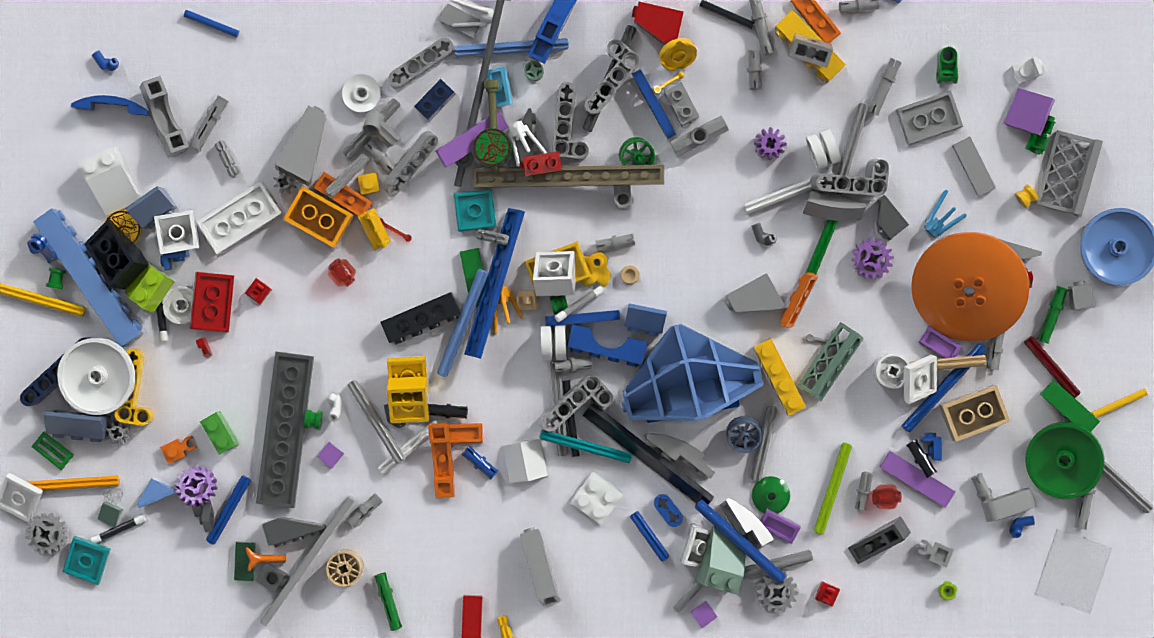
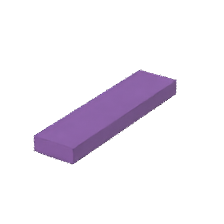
M497 111L498 130L504 131L508 128V125L500 111ZM489 116L435 151L444 167L452 165L473 151V143L476 136L481 131L490 128Z
M891 451L888 452L880 465V468L945 508L956 492L931 476L926 478L922 470Z

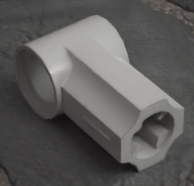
M376 110L369 111L363 126L364 133L376 136L388 148L393 146L398 141L399 135L383 121L384 116L382 113Z
M630 185L614 186V201L619 209H628L632 204ZM622 195L627 196L629 199L625 205L618 203V198Z

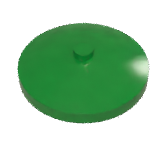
M1057 422L1047 425L1034 435L1027 447L1025 463L1028 475L1038 489L1055 498L1073 499L1087 494L1097 485L1103 474L1105 457L1099 440L1087 428L1076 423Z

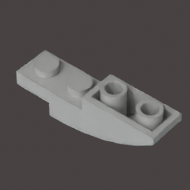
M647 433L645 435L648 439L646 443L654 449L656 447L660 448L663 451L661 454L669 461L671 459L676 461L681 455V460L689 467L693 464L698 468L696 472L704 479L706 476L711 479L715 474V471L701 461L705 454L689 443L663 434Z

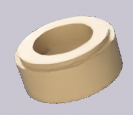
M629 265L622 269L620 276L625 284L631 285L638 281L640 274L636 267Z

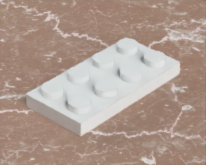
M260 181L198 220L197 224L215 253L220 254L280 216L282 212L263 182Z

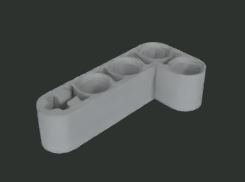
M618 39L611 40L607 45V54L617 62L616 65L585 101V111L590 115L598 114L639 64L638 55ZM613 44H617L621 47V51L614 54L610 51V47ZM629 56L633 57L636 63L633 66H628L625 63V59ZM620 71L624 76L621 81L614 80L612 76L614 72ZM603 86H608L611 89V93L608 96L601 94L600 89ZM597 94L604 102L602 103L600 100L597 103L598 109L593 108L590 110L589 102L594 103L597 100V97L594 95Z
M564 82L558 89L552 148L553 152H556V146L564 144L567 150L565 153L560 154V158L583 160L589 154L587 144L571 140L576 89L572 83ZM566 87L573 91L568 95V101L572 100V103L567 101L560 102L561 99L565 100V93L562 90H565ZM562 106L570 107L571 111L568 115L564 116L560 113ZM566 125L569 131L567 134L562 135L558 133V127ZM583 146L586 152L584 155L578 156L575 153V148Z
M883 159L869 160L866 165L865 177L816 173L811 177L810 185L814 190L881 196L887 191L889 164ZM877 163H879L880 170L878 172H876L875 165ZM839 179H841L842 181L841 188L837 187V181ZM819 180L828 181V185L819 184ZM857 181L860 182V188L858 190H856L855 183ZM875 182H877L878 184L877 191H874L873 185Z
M593 375L585 376L539 418L538 425L542 430L552 432L587 400L591 399L597 406L608 407L613 403V394L598 377ZM589 379H592L595 383L592 389L587 387ZM575 392H579L581 396L578 402H575L572 398ZM602 393H605L607 396V401L604 404L599 401ZM564 404L567 411L564 415H560L558 409ZM554 416H556L557 418H559V420L554 418V419L550 422L551 427H550V426H545L546 423H547V422L545 421L546 419L551 420Z

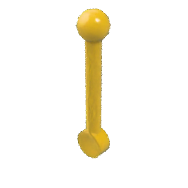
M680 71L672 79L660 86H655L652 89L653 93L658 94L661 92V89L672 82L684 78V73Z

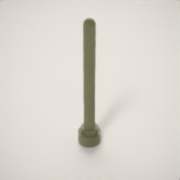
M484 80V89L488 93L490 128L498 129L496 92H498L499 80ZM499 166L492 167L494 173L499 172Z

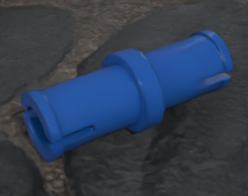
M470 445L462 453V456L469 460L476 470L479 469L490 480L498 472V469L486 461L485 456L479 455Z

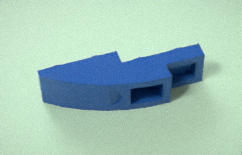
M554 0L535 36L536 38L527 54L528 57L543 64L546 63L577 0Z

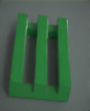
M45 431L42 432L31 446L60 470H63L74 456L72 452ZM43 438H45L51 444L57 447L60 451L67 455V457H64L61 453L55 450L52 446L45 442ZM38 444H42L45 448L51 451L63 462H58L50 454H48L41 447H39Z

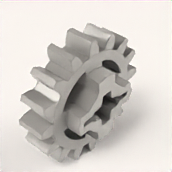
M42 513L41 518L38 515L34 517L36 522H29V525L32 527L26 529L30 533V535L26 536V539H31L28 545H34L35 552L41 549V554H45L46 551L48 554H52L53 549L56 552L60 550L59 545H66L63 539H68L69 536L64 535V533L69 529L63 528L66 522L59 521L61 516L53 518V513H49L48 517L46 513ZM45 521H50L54 523V525H48V523ZM49 530L50 534L46 537L44 534ZM40 542H45L49 546H44Z
M784 572L786 577L781 583H774L772 581L774 580L770 576L767 578L764 575L762 576L764 582L758 581V585L761 588L756 589V592L761 593V595L757 599L763 600L761 603L762 607L768 605L767 611L774 608L775 613H778V609L781 608L785 612L786 606L792 608L791 601H797L793 597L798 595V591L794 590L797 584H791L793 578L789 577L787 579L786 572ZM767 585L769 593L765 597L764 590ZM788 587H789V588H790V594H789V597L787 598V597L785 596V594H786V590H787ZM774 588L780 589L781 594L779 596L777 594L773 595ZM773 601H781L782 603H781V604H772L771 602H773Z

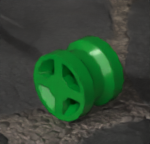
M565 295L550 296L554 314H558L559 311H563L568 307Z
M306 410L304 428L309 429L312 427L320 430L323 412L318 411L315 413L311 410Z

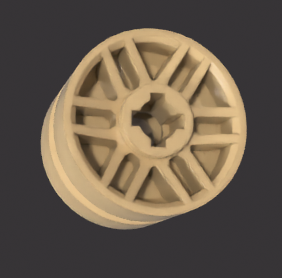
M340 550L327 562V577L337 586H350L361 577L364 569L363 560L353 550ZM346 565L348 570L343 571L344 569L342 566Z

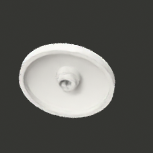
M88 338L72 345L61 358L57 373L58 385L63 397L72 407L86 414L103 415L120 408L129 399L135 385V369L127 352L117 343L104 338Z

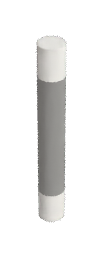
M601 286L597 287L555 315L556 321H562L604 293Z

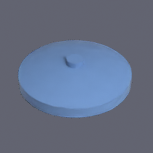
M1114 208L1099 213L1089 221L1081 236L1080 253L1085 267L1095 278L1111 285H1127L1141 280L1154 266L1153 225L1142 214L1127 208Z

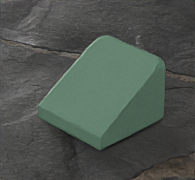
M103 502L98 520L116 527L123 509L111 503Z

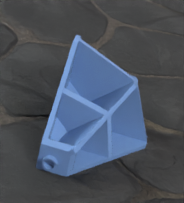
M678 324L668 328L622 392L625 401H622L621 404L623 412H628L629 419L697 421L708 418L762 387L764 384L760 367L756 361L683 324Z

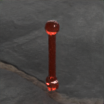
M380 218L384 227L402 236L407 242L412 240L411 235L402 233Z

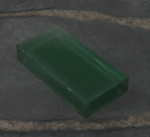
M236 542L234 580L254 581L255 567L250 572L248 571L250 559L247 556L246 547L255 553L256 542Z

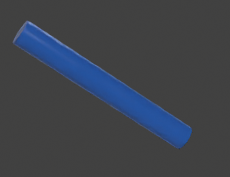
M189 10L184 12V17L233 37L237 38L240 31Z

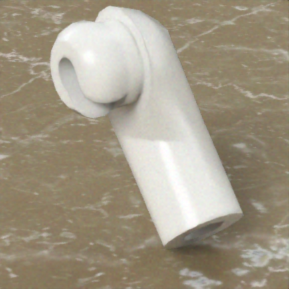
M330 394L328 403L333 404L328 418L330 421L335 422L341 413V397Z

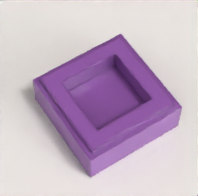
M328 442L317 457L332 469L344 453L331 442Z
M707 601L691 611L702 628L718 617Z

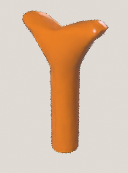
M246 547V553L250 559L248 565L249 572L258 563H286V555H259Z

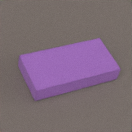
M930 326L927 327L918 342L943 358L956 357L962 347Z
M766 509L760 520L769 533L791 544L801 529L800 525L769 509Z

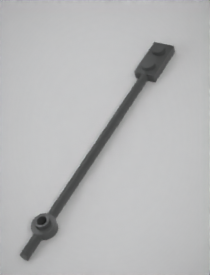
M505 0L496 1L467 130L476 125L484 91V80L487 78ZM472 152L466 155L468 157L466 162H462L461 159L455 162L458 169L454 186L461 187L465 168L471 166L474 160Z

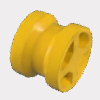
M1028 184L1024 186L1022 191L1015 193L1017 200L1026 209L1030 206L1031 202H1036L1039 199L1037 193Z

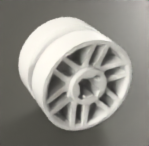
M829 128L819 132L820 140L816 134L806 137L810 155L818 170L827 167V159L831 165L841 161L837 143Z
M565 325L555 326L554 334H552L551 326H541L542 361H552L553 353H555L557 361L567 360Z
M894 353L884 354L874 364V377L884 387L891 389L904 386V366L910 363L902 355ZM891 367L895 368L893 374L889 373Z

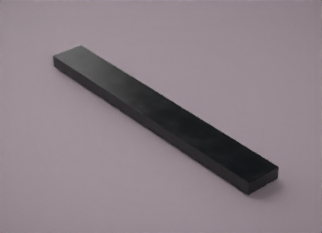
M594 403L582 415L696 504L700 500L705 501L707 504L713 500L714 496Z

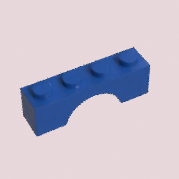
M572 324L567 347L571 348V352L581 354L583 350L590 352L589 356L592 357L608 356V361L619 363L620 359L627 361L626 365L637 367L638 364L642 365L647 342L628 338L623 345L617 348H605L595 341L591 328Z

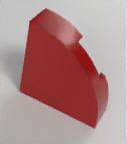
M206 338L196 340V344L202 350L203 356L206 358L212 356Z

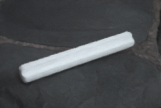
M434 420V421L431 422L430 424H434V423H438V422H437L436 420ZM428 426L400 448L404 457H407L429 438ZM390 456L378 466V470L381 474L385 475L397 463Z

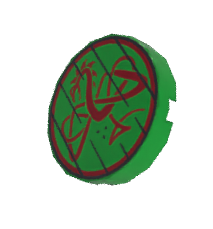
M488 128L476 136L473 143V152L481 164L497 167L509 159L512 152V143L503 131L496 128Z

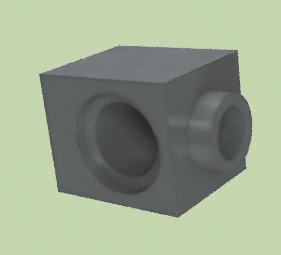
M266 563L255 581L276 592L278 589L282 590L285 586L287 573L270 563ZM270 573L277 576L276 583L269 581L268 576Z

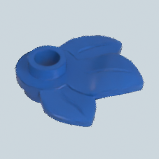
M33 234L31 236V240L27 242L31 253L37 254L40 252L49 264L53 260L58 259L55 251L47 245V240L44 236L40 234Z

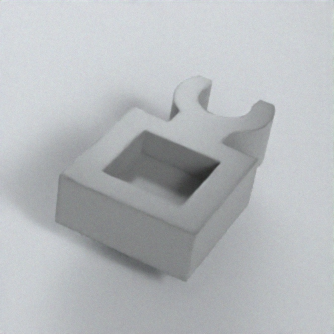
M921 540L923 544H926V549L923 551L917 549V552L921 555L930 554L928 560L947 567L954 549L937 542L932 547L928 541Z

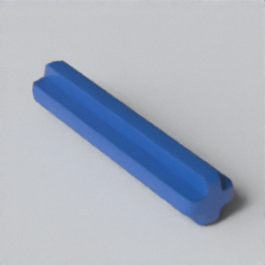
M638 511L631 514V520L660 561L663 562L668 559V552Z

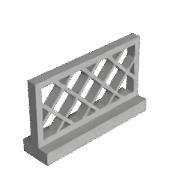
M1057 130L1036 205L1081 217L1103 141ZM1059 136L1067 137L1071 145L1061 149L1058 144ZM1081 141L1090 143L1088 151L1082 154L1079 153L1075 146ZM1073 146L1078 156L1068 161L1063 151ZM1061 153L1066 163L1056 168L1052 160L1053 157ZM1080 158L1084 166L1082 170L1075 173L1070 163ZM1068 165L1073 175L1063 180L1058 170ZM1056 172L1061 181L1051 186L1047 180L1048 175ZM1075 177L1078 187L1070 191L1065 181ZM1047 184L1049 188L1044 190L1045 185ZM1063 184L1068 193L1058 198L1053 188ZM1050 190L1056 200L1050 203L1042 202L1043 194ZM1069 195L1073 201L1072 208L1063 207L1059 200Z

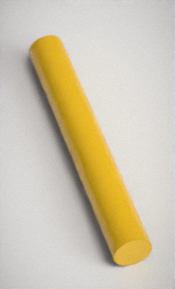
M1145 388L1093 411L1092 414L1098 418L1145 397L1148 393Z

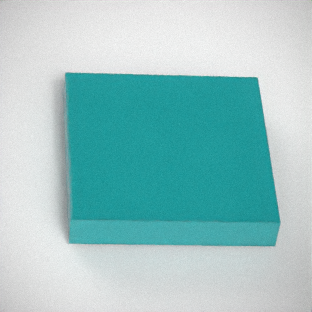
M492 189L454 193L458 232L497 227Z
M74 536L62 572L99 585L111 549Z

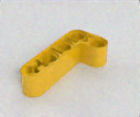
M128 349L126 352L130 358L131 354L138 356L137 360L131 358L133 365H137V368L134 367L135 385L131 399L116 409L114 415L116 420L121 423L144 426L152 423L154 420V413L151 409L137 406L145 355L141 349ZM124 408L129 412L127 419L121 415V411ZM143 411L148 415L146 422L140 419V414Z

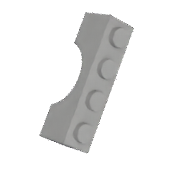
M161 76L143 81L139 88L167 157L186 152L189 145L183 130L177 125L168 102V93Z

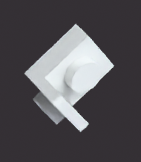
M1036 56L1011 66L1018 84L1041 76L1043 74L1042 70H1044L1042 61L1038 60Z

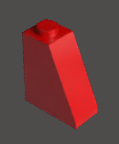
M638 2V6L633 7L632 17L635 18V24L665 45L672 40L678 39L684 11Z

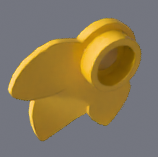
M595 252L591 256H584L592 277L582 280V285L590 286L597 281L602 287H606L611 277V273L607 268V257L601 252ZM595 259H599L601 264L596 265Z

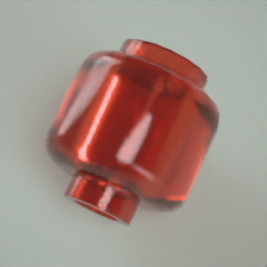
M337 258L328 266L327 275L337 286L345 285L348 287L355 281L356 270L347 259L340 260V258Z
M893 484L878 485L872 491V502L878 509H895L902 499L901 491H898L897 487Z

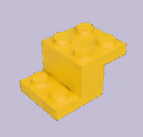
M426 356L387 358L389 378L387 397L390 423L429 422V384Z

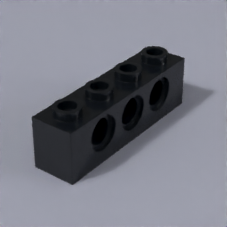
M449 292L383 320L380 323L388 342H394L397 345L406 341L404 337L408 335L415 337L422 334V330L427 327L432 330L441 326V321L447 319V322L458 319L457 315L461 312L453 293ZM438 306L444 309L442 317H436L434 314V310ZM419 314H424L427 318L426 323L423 325L417 323L416 319ZM402 321H406L409 325V329L406 332H402L399 329V324Z

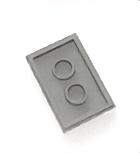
M951 90L896 109L908 146L963 127Z

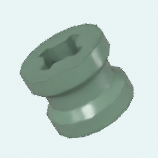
M537 61L528 62L524 68L525 75L530 81H538L543 77V67Z

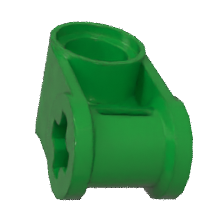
M948 46L938 52L937 84H941V82L957 84L958 82L957 51L953 47ZM944 51L951 53L952 58L950 61H946L943 58Z

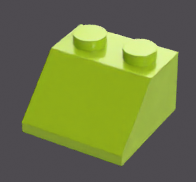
M148 262V267L127 287L125 294L142 309L154 313L175 281Z

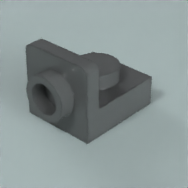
M204 502V506L197 503L196 508L192 505L194 515L199 517L200 525H203L205 532H213L214 510L211 502Z

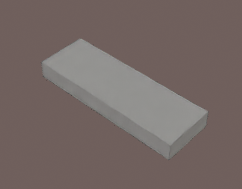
M971 137L952 145L977 196L979 197L995 189L996 187Z

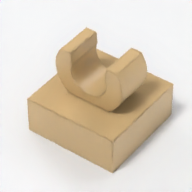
M535 290L518 291L516 301L519 304V310L539 309V296H536Z

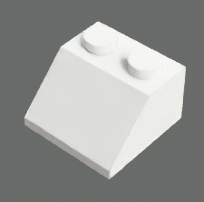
M574 251L536 252L533 275L536 296L574 295L576 282Z

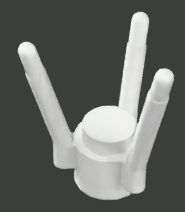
M451 0V2L477 10V19L480 20V22L453 23L452 27H486L487 23H492L495 9L467 0Z
M518 121L508 127L510 131L508 136L512 143L514 158L518 167L520 166L515 139L516 141L521 140L527 153H529L530 149L525 140V137L528 135L543 154L547 153L530 132L528 126L523 125L522 121Z

